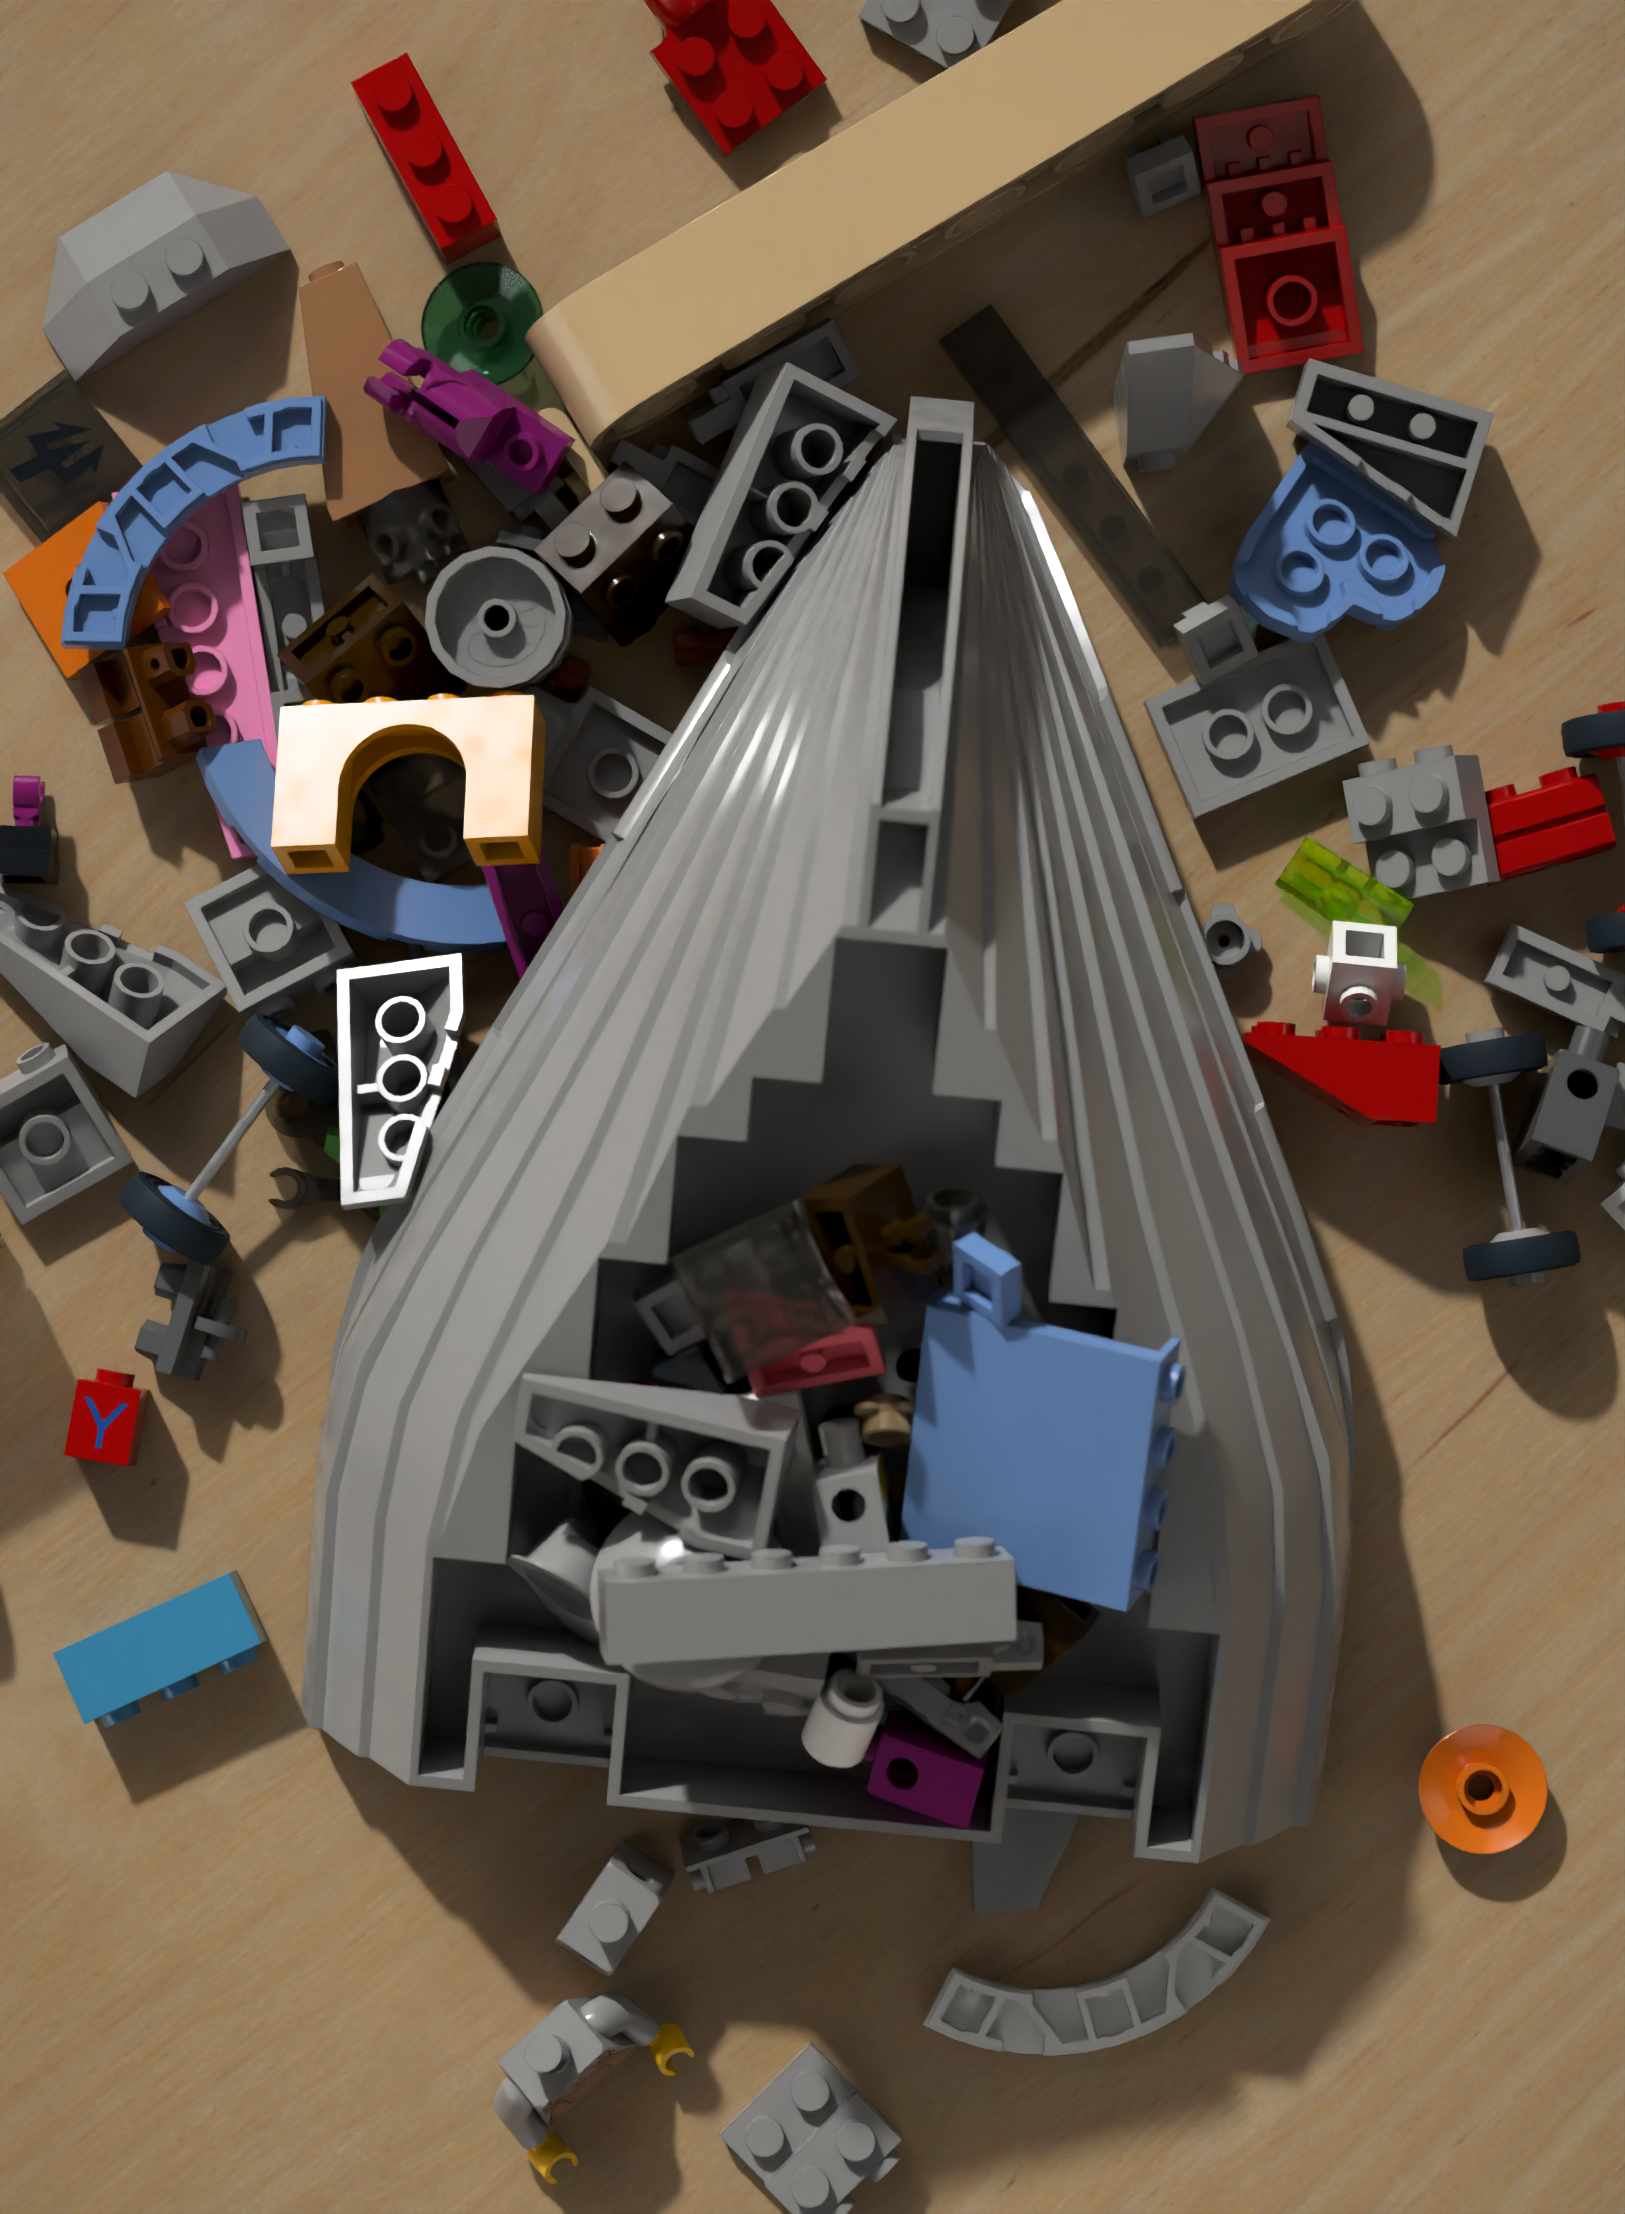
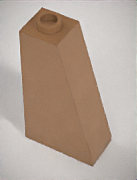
M336 261L314 270L308 275L310 282L298 287L312 395L326 396L328 400L326 464H322L327 509L333 523L340 532L454 481L436 439L425 435L407 423L403 416L389 411L365 394L363 387L370 376L381 379L386 372L392 371L407 382H411L408 377L400 375L378 360L384 349L392 343V340L357 262L345 267L342 261Z

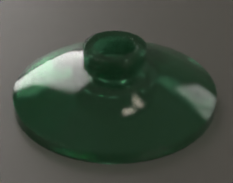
M475 262L459 267L437 284L425 304L421 321V336L424 349L457 372L473 369L495 385L503 384L520 374L534 358V354L525 341V335L530 327L544 315L541 300L532 284L522 274L509 266L496 262ZM496 320L499 326L496 335L490 340H483L481 337L483 326L489 321Z

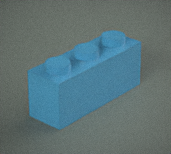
M235 1570L56 1651L53 1655L84 1724L101 1717L105 1728H108L140 1713L141 1710L136 1701L159 1690L164 1701H167L199 1686L200 1684L195 1675L197 1672L218 1663L224 1675L257 1660L258 1656L253 1647L267 1641L268 1638L239 1573Z

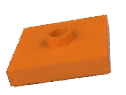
M98 501L3 572L4 577L67 679L77 680L79 678L77 670L92 663L101 662L116 651L64 649L61 646L64 610L71 581L77 565H80L85 550L97 530L95 527L99 519L109 507L108 502ZM149 571L136 602L131 623L130 640L173 609L151 571Z

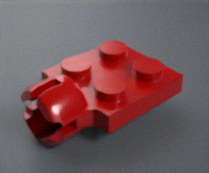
M644 0L663 27L665 36L661 44L650 51V56L724 157L827 81L825 75L770 0Z

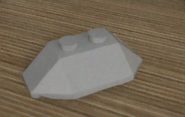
M165 171L59 237L42 329L72 378L78 384L291 253V250L257 196L171 171Z

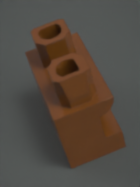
M173 641L128 647L123 649L122 654L108 661L95 662L77 670L95 724L112 722L97 731L115 784L161 777L195 758L200 748L208 747L205 737L217 728V723L210 704L206 703L202 698L194 700L191 698L185 678L194 674L197 663L189 643L173 644Z

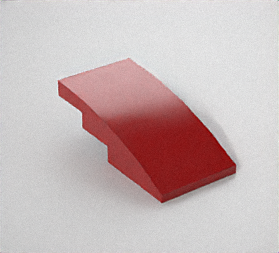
M1314 94L1193 116L1192 123L1224 307L1235 359L1242 361L1244 374L1303 364L1309 358L1320 361L1364 353L1346 226L1342 225L1333 161L1328 157L1320 96Z

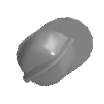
M565 1518L554 1530H549L541 1535L524 1556L509 1555L507 1563L526 1579L545 1606L560 1622L579 1637L600 1648V1637L591 1611L590 1584L596 1558L604 1543L600 1537L577 1519Z

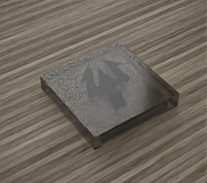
M65 369L0 420V492L42 543L98 501L108 502L112 499V493L119 492L143 467Z

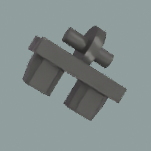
M190 1259L188 1265L162 1263L154 1284L155 1295L175 1301L176 1303L169 1325L146 1320L140 1328L134 1347L135 1351L155 1362L154 1370L199 1382L206 1359L219 1362L226 1339L244 1343L247 1330L230 1325L237 1305L236 1300L226 1298L233 1272L216 1266L201 1264Z

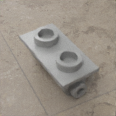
M735 1818L726 1822L715 1820L703 1823L690 1834L679 1837L685 1869L687 1873L689 1872L694 1890L698 1891L707 1888L709 1894L752 1879L746 1861L748 1857L758 1855L765 1875L806 1862V1855L817 1851L810 1827L803 1824Z

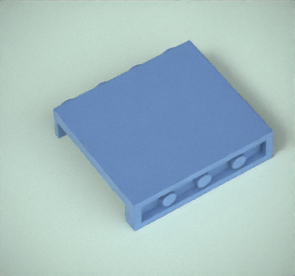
M949 1284L926 1307L899 1541H921L928 1544V1550L952 1549L954 1548V1541L960 1538H992L995 1540V1546H1003L1015 1559L1016 1584L1127 1612L1144 1591H1152L1160 1570L1161 1555L1159 1552L1152 1550L1155 1530H1160L1169 1505V1492L1161 1489L1163 1469L1170 1466L1178 1439L1177 1429L1169 1427L1172 1405L1176 1406L1178 1404L1186 1380V1366L1178 1364L1181 1339L1171 1337L1159 1351L1023 1318H1017L1003 1328H1000L954 1297V1285Z

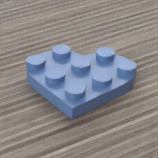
M1308 441L1241 541L1232 563L1233 578L1229 584V593L1231 598L1242 606L1262 627L1283 636H1288L1295 642L1307 643L1312 641L1318 634L1331 630L1346 614L1367 624H1372L1375 628L1382 631L1396 629L1402 622L1415 618L1438 593L1444 577L1445 565L1441 566V555L1433 541L1436 532L1431 525L1317 445Z

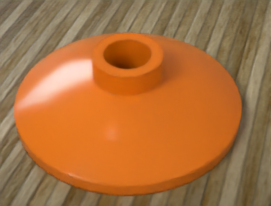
M1477 1724L1454 1730L1434 1745L1421 1768L1418 1794L1423 1814L1428 1824L1439 1837L1462 1851L1475 1854H1493L1518 1845L1537 1827L1545 1811L1548 1784L1545 1769L1539 1756L1523 1738L1499 1726ZM1478 1775L1487 1776L1491 1782L1490 1793L1482 1799L1473 1798L1468 1789L1470 1781Z

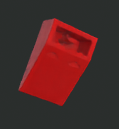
M1260 1021L1257 1022V1026L1251 1027V1032H1245L1240 1036L1248 1058L1356 1124L1421 1129L1436 1123L1441 1045L1424 1044L1425 1033L1387 1030L1386 1034L1379 1035V1041L1360 1040V1028L1321 1026V1030H1315V1037L1295 1035L1296 1024Z

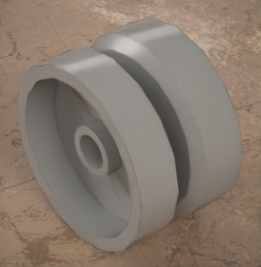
M487 546L461 554L440 572L427 596L424 624L432 651L450 673L474 686L484 689L516 691L540 683L560 666L572 644L575 614L567 588L548 566L517 549ZM496 606H501L509 613V623L500 631L492 630L487 625L488 621L495 619L491 610Z

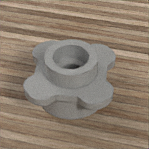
M1227 903L1215 905L1210 911V919L1200 928L1218 979L1226 980L1232 978L1237 973V964L1247 954L1257 953L1262 945L1260 932L1255 928H1248L1240 918L1236 917V909ZM1225 935L1229 938L1230 944L1227 947L1219 946L1218 938Z

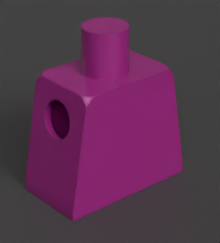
M909 1711L888 1712L885 1725H877L867 1751L861 1760L874 1764L867 1791L873 1796L967 1829L984 1772L988 1750L977 1760L941 1732L938 1734Z

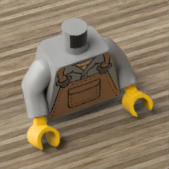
M612 1991L600 1996L572 1998L559 2004L500 2059L498 2064L506 2077L500 2082L494 2095V2110L521 2146L528 2149V2160L548 2183H557L550 2172L552 2166L558 2160L567 2158L574 2167L578 2164V2159L574 2152L555 2132H548V2127H551L638 2046H647L648 2051L663 2075L675 2076L677 2071L669 2057L678 2052L687 2053L691 2058L695 2056L693 2049L678 2025L669 2023L660 2026L659 2021L654 2016L618 1992Z

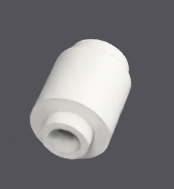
M844 1668L838 1670L832 1677L824 1681L820 1696L814 1701L801 1735L805 1749L817 1761L831 1767L847 1768L858 1764L863 1759L884 1710L882 1688L876 1679L859 1680V1676H855V1668Z

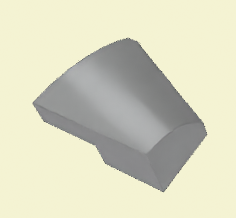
M1006 1807L1002 1843L972 1841V1899L974 1913L1009 1912L1038 1908L1081 1814Z

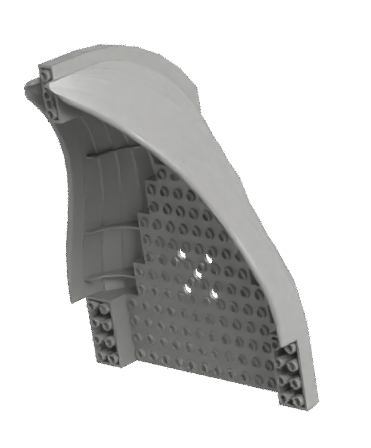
M911 396L907 434L888 433L874 445L864 459L867 462L853 481L846 483L827 509L829 513L818 529L810 533L793 556L795 560L747 625L738 627L432 1124L409 1201L386 1206L359 1261L334 1343L329 1394L320 1428L302 1681V1712L311 1729L324 1730L358 1757L371 1758L409 1786L475 1792L484 1755L609 1768L606 1805L964 1841L1001 1844L1006 1807L1131 1819L1133 1857L1197 1864L1241 1844H1258L1292 1826L1306 1827L1318 1810L1355 1531L1353 1485L1357 1441L1349 1358L1341 1324L1303 1206L1265 1101L1061 563L1031 494L1019 481L1010 475L1005 462H1002L989 443L973 441L974 402ZM852 1164L902 1165L917 1214L931 1215L935 1228L924 1234L930 1251L942 1250L946 1263L936 1269L941 1285L940 1290L890 1324H876L885 1351L886 1373L800 1389L815 1456L823 1453L818 1427L824 1423V1415L831 1407L837 1404H848L855 1407L858 1403L868 1402V1399L874 1395L885 1393L903 1395L908 1398L909 1402L916 1401L918 1382H911L900 1376L896 1369V1362L903 1352L909 1349H922L926 1307L949 1284L954 1285L953 1244L972 1232H975L997 1248L1007 1251L1015 1260L1021 1263V1316L1019 1318L1159 1351L1171 1337L1181 1339L1178 1364L1186 1366V1380L1182 1396L1176 1406L1172 1405L1169 1427L1177 1429L1178 1439L1172 1462L1168 1468L1163 1469L1161 1489L1169 1492V1505L1164 1523L1160 1530H1155L1152 1551L1159 1552L1161 1555L1160 1570L1155 1586L1151 1592L1144 1591L1127 1612L1090 1603L1101 1612V1615L1089 1632L1015 1696H1010L990 1681L974 1702L980 1701L1002 1724V1730L989 1747L984 1772L967 1829L871 1795L867 1791L874 1764L860 1761L852 1767L837 1768L817 1761L805 1749L801 1737L809 1715L780 1716V1714H764L762 1703H731V1700L710 1697L699 1691L680 1692L662 1689L638 1679L621 1665L607 1666L600 1648L579 1637L560 1622L545 1606L526 1579L507 1563L509 1555L524 1556L541 1535L549 1530H554L565 1518L577 1519L600 1537L604 1543L612 1530L632 1512L631 1509L622 1505L624 1498L590 1478L579 1480L511 1440L520 1382L523 1374L531 1373L624 1383L630 1380L647 1382L654 1379L652 1369L655 1354L662 1347L633 1305L634 1293L748 1231L751 1234L753 1231L765 1227L772 1237L777 1231L803 1219L807 1223L800 1198ZM815 1247L814 1252L816 1255L814 1258L793 1268L797 1275L796 1281L784 1288L782 1297L834 1304ZM729 1325L709 1335V1339L735 1379L733 1395L752 1392ZM910 1444L902 1447L882 1448L888 1477L897 1472H907ZM894 1503L899 1528L901 1529L903 1505ZM951 1691L946 1695L953 1702L959 1701L960 1704L968 1703L955 1696ZM888 1712L882 1713L878 1724L885 1725Z

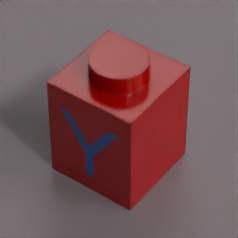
M97 1368L95 1380L78 1379L64 1455L122 1466L136 1465L150 1390L133 1387L134 1374Z

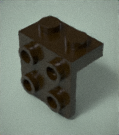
M624 461L534 551L543 563L585 601L609 635L620 646H627L637 637L646 634L655 625L658 616L670 606L664 602L693 531L675 505L629 463Z

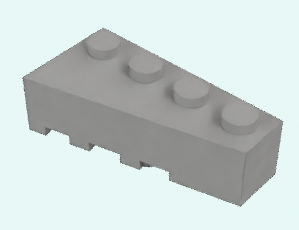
M789 362L761 370L664 603L719 630L747 625L795 560L793 556L810 533L818 529L829 513L827 509L846 483L853 481L867 462L864 459L879 438L886 436L897 421V418Z

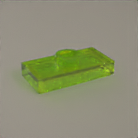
M1308 836L1302 841L1274 883V885L1315 910L1331 923L1334 920L1396 926L1398 931L1414 907V904Z

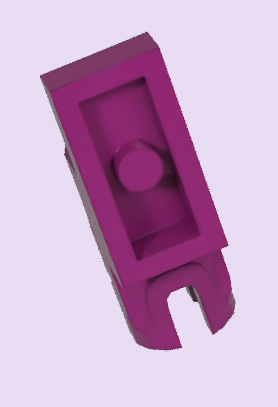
M402 338L394 340L384 349L378 360L402 376L419 375L425 380L421 387L418 388L394 372H386L381 379H377L374 376L367 378L363 387L365 394L389 411L400 414L407 423L425 435L438 440L468 462L473 464L486 461L535 496L546 492L575 442L574 438L473 369L457 372L422 348H415Z

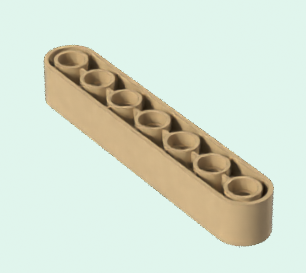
M1062 0L578 289L540 317L527 331L525 341L590 449L597 451L617 445L621 439L626 441L644 432L708 394L707 389L719 383L718 379L751 362L824 319L837 317L1315 31L1352 5L1356 0Z

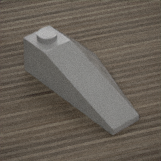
M0 884L1 974L86 1065L134 1098L139 1097L174 1071L226 996L227 988L224 982L178 951L158 944L155 952L146 950L121 940L123 933L121 929L103 923L99 931L66 919V913L61 906Z

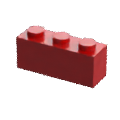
M407 52L352 81L351 85L361 109L445 264L448 265L501 237L502 234L498 220Z

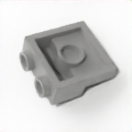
M1452 745L1431 747L1414 752L1416 763L1414 765L1397 768L1396 758L1370 761L1358 765L1360 777L1342 781L1353 844H1366L1376 906L1392 905L1500 882L1478 755H1453Z
M259 864L184 903L238 1012L247 1022L257 1012L282 1021L296 1011L293 1001L316 989L320 996L337 992L336 970L362 965L340 923L314 910L287 891Z
M48 1042L30 1048L17 1058L16 1064L19 1069L0 1080V1192L21 1225L133 1162L132 1154L101 1106L97 1092L66 1043L54 1050Z
M811 2041L719 2133V2136L765 2182L764 2186L791 2214H847L856 2202L849 2193L866 2176L873 2183L878 2182L901 2158V2154L894 2148L902 2140L901 2132Z

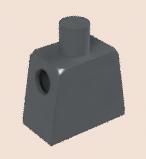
M1576 1026L1568 1050L1559 1049L1548 1061V1066L1543 1067L1511 1152L1514 1166L1568 1185L1593 1161L1620 1076L1619 1070L1604 1064L1612 1041L1610 1035L1596 1028Z

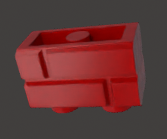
M1572 766L1538 777L1541 788L1517 795L1515 785L1510 784L1485 792L1500 882L1607 852L1617 846L1616 837L1609 814L1605 808L1604 797L1595 772L1578 777L1576 767ZM1500 882L1490 883V884H1487V886H1490V885H1493V884H1497V883H1500Z

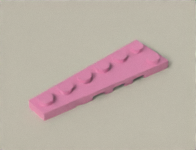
M237 484L208 501L191 515L171 536L154 561L150 571L173 607L172 610L155 621L154 626L161 643L173 641V644L187 642L191 645L197 667L194 674L185 678L192 700L202 698L206 703L210 704L217 723V728L205 737L207 746L211 747L261 739L269 762L276 773L278 744L270 698L272 689L254 572L250 564L240 484ZM119 492L112 493L113 500ZM214 803L232 859L236 861L258 857L241 838L237 830L229 828Z

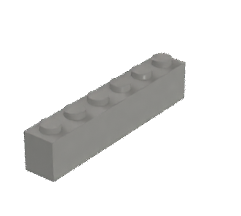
M988 1537L960 1538L954 1541V1548L935 1550H928V1544L921 1541H897L887 1544V1552L860 1554V1548L853 1545H830L821 1547L819 1549V1556L792 1558V1551L786 1549H762L752 1552L751 1560L732 1562H724V1556L718 1553H694L685 1555L681 1565L656 1566V1560L649 1557H626L615 1560L613 1569H597L600 1651L607 1666L1017 1640L1015 1559L1003 1546H995V1540Z

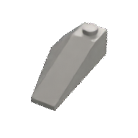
M1194 333L1127 342L1112 390L1123 466L1138 464L1139 472L1141 473L1159 472L1175 468L1177 466L1176 458L1187 456L1239 387L1244 376L1242 361L1238 359L1229 360L1228 353L1223 350L1213 352L1212 344Z
M462 953L336 970L341 1206L344 1210L399 1204L409 1201L466 1019L465 958Z
M524 1373L520 1382L511 1440L579 1480L590 1478L624 1498L622 1505L639 1515L646 1511L679 1530L677 1537L692 1546L749 1561L751 1560L752 1552L768 1549L790 1472L801 1410L738 1395H720L702 1391Z

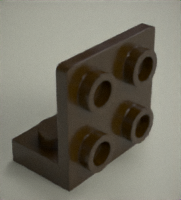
M374 573L370 574L277 654L287 669L316 700H327L335 704L364 703L369 698L380 696L390 697L398 701L427 700L435 694L445 693L458 696L467 688V682L450 673L432 651L427 631L406 604Z

